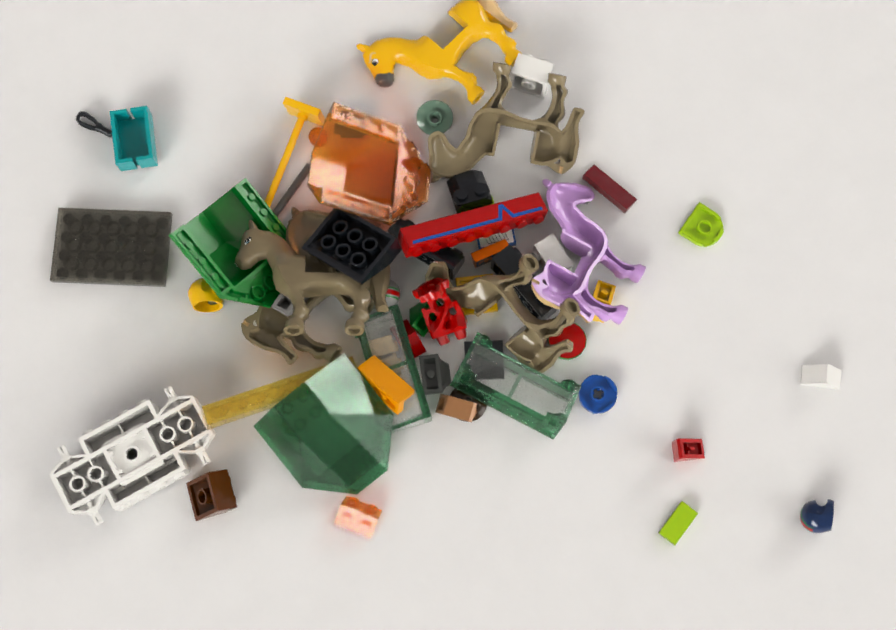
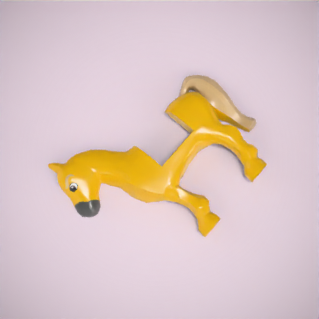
M460 0L448 11V14L464 29L444 49L427 36H422L418 40L388 37L379 39L370 46L357 44V48L363 52L364 62L380 87L392 86L394 82V67L396 63L410 67L427 79H441L445 77L460 82L467 90V100L474 105L481 99L485 91L477 85V77L473 73L458 68L456 64L473 43L482 38H488L500 46L505 55V62L513 67L518 53L521 52L516 49L517 44L515 40L509 38L504 30L513 32L518 26L517 22L508 19L495 0Z

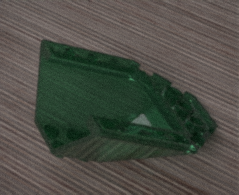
M343 353L276 404L254 425V428L302 488L357 495L388 470L394 414L347 355Z

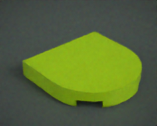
M699 202L678 233L695 245L708 247L715 244L721 238L724 228L721 217Z

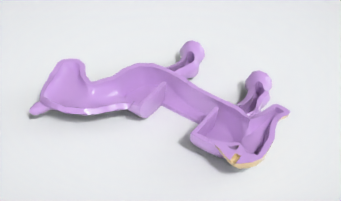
M543 179V185L548 189L546 198L549 209L562 228L561 241L567 249L580 256L581 259L574 273L548 259L543 272L535 276L531 281L533 293L543 304L559 310L560 304L565 299H574L580 307L579 315L586 323L591 322L594 315H596L603 322L612 320L618 325L621 324L628 312V307L624 305L611 306L596 300L588 291L589 275L595 265L602 263L617 278H629L637 284L643 276L646 266L641 264L631 265L619 260L608 246L605 231L595 222L585 217L576 207L579 204H588L594 199L595 196L591 188L576 183L552 184L550 180Z

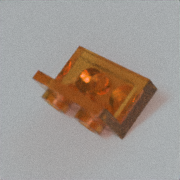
M346 496L340 505L334 524L371 539L382 510L378 509L375 505L365 504L355 497Z

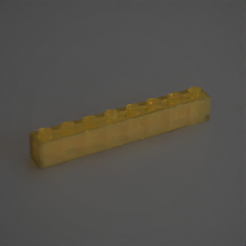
M353 356L202 406L201 413L207 430L356 380L357 366Z

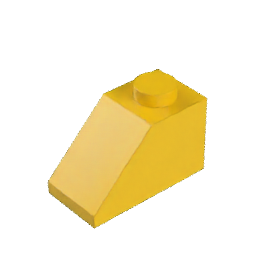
M598 280L592 296L601 303L611 305L616 286ZM594 315L593 321L604 323L598 316Z

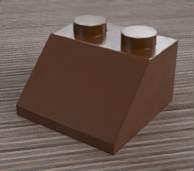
M227 469L208 472L186 483L196 521L237 508L236 497L233 493L231 478Z

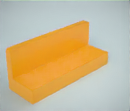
M375 355L357 367L356 379L397 415L401 413L404 401L412 396L415 390Z

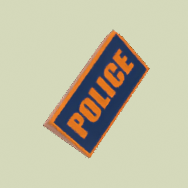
M506 239L470 253L474 267L477 268L491 262L492 257L509 245Z

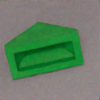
M419 302L409 309L410 326L421 337H424L429 331L421 308H429L427 302L422 304ZM430 313V319L435 321L437 317L434 313Z

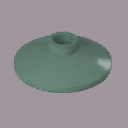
M431 100L425 102L417 111V125L428 135L435 131H440L444 134L453 123L452 110L442 101ZM436 118L438 122L433 123L431 120Z

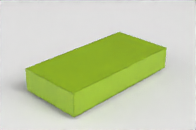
M681 501L658 534L673 545H676L698 513Z

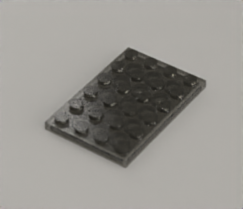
M58 208L50 281L57 283L166 287L170 247L169 235L171 234L173 214L171 212Z

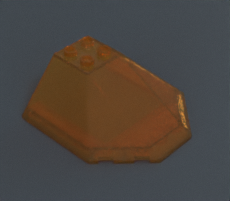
M333 102L311 153L307 187L320 204L390 226L428 202L431 170L429 165L424 163L419 156L420 152L413 141L410 142L404 134L406 131L401 125Z

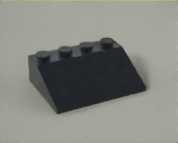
M338 204L302 246L304 251L360 284H364L390 265L402 250L396 237Z

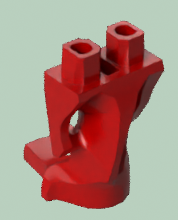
M434 278L421 284L412 293L416 299H420L421 304L428 303L429 308H421L432 339H437L440 346L450 342L448 334L455 333L457 340L466 338L468 321L458 301L451 300L446 292L450 284L449 279ZM438 298L444 300V304L442 306H439V304L436 302ZM454 307L456 314L452 315L449 309ZM430 313L435 314L437 317L436 321L430 319Z

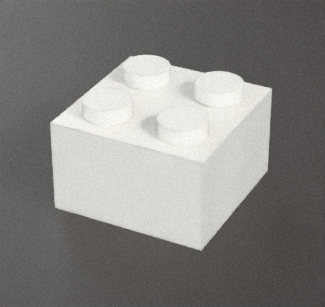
M518 53L511 72V88L545 98L549 86L548 73H552L554 64L546 59L534 58L527 53Z

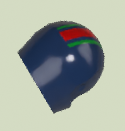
M828 499L825 506H819L816 500L807 502L800 511V521L804 528L812 533L831 531L834 500Z

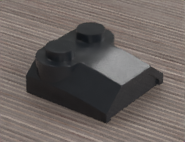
M470 170L454 175L447 181L456 213L493 204L490 189L482 171Z

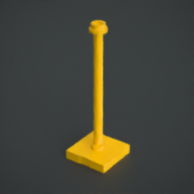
M285 97L283 105L290 115L296 116L298 119L265 198V202L269 207L272 204L304 121H310L323 126L326 120L320 109Z

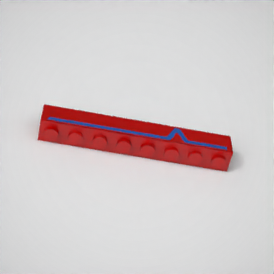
M538 192L400 228L397 239L406 258L411 256L418 257L422 253L436 252L441 248L454 247L459 243H469L478 238H488L496 233H506L511 229H521L526 225L539 224L544 221L548 209Z

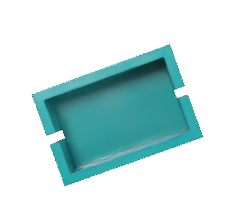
M147 106L130 108V112L135 119H132L127 109L110 111L115 164L120 171L138 169L137 165H140L141 168L158 166L153 118Z

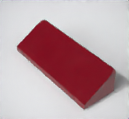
M596 165L587 170L582 177L583 180L624 213L637 201L633 195Z

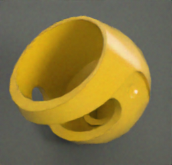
M204 278L198 279L191 284L188 290V297L194 310L199 312H216L223 308V299L218 297ZM208 301H213V302H216L217 304H215V305H210V304L208 303Z

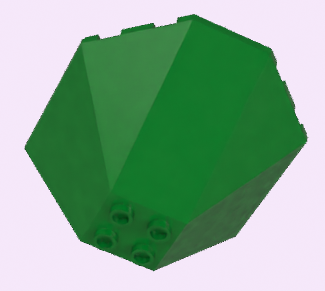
M244 178L199 215L172 232L169 237L220 299L270 308L280 292L275 288L273 271L267 259L257 262L250 269L241 270L235 265V257L240 249L244 232L249 230V220H252L259 230L271 231L282 237L285 241L286 227L250 182Z

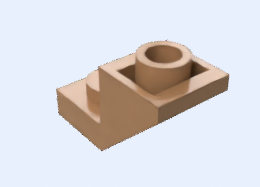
M440 394L435 412L472 423L477 413V403Z

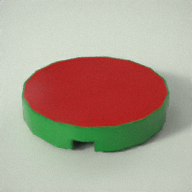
M575 323L565 327L560 336L548 338V345L559 343L565 339L573 342V351L563 353L558 357L563 360H571L578 357L586 347L587 339L585 332Z

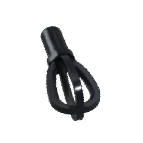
M81 111L77 114L76 121L80 126L100 132L109 138L112 137V130L98 123L87 112ZM80 117L88 118L89 120L94 122L96 126H92L80 121Z

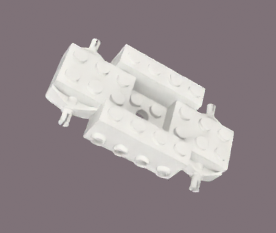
M169 386L168 389H164L169 399L161 411L157 404L145 399L138 402L135 408L121 411L115 419L103 421L100 427L95 430L89 429L82 434L83 436L78 438L85 452L84 455H71L65 444L61 445V447L59 446L57 449L62 456L61 461L49 475L68 513L91 515L97 526L104 522L98 511L107 498L113 509L124 511L135 503L148 498L151 494L166 488L169 484L191 473L192 471L183 455L196 454L199 455L203 465L210 463L211 460L206 453V449L216 436V433L196 397L193 395L178 397L172 386ZM136 449L137 457L130 460L127 456L129 450Z

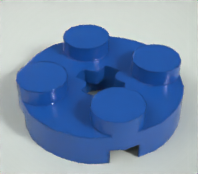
M602 375L587 377L581 383L578 390L580 404L592 414H602L609 411L615 405L617 399L615 383L609 377ZM595 389L603 392L601 399L593 397Z

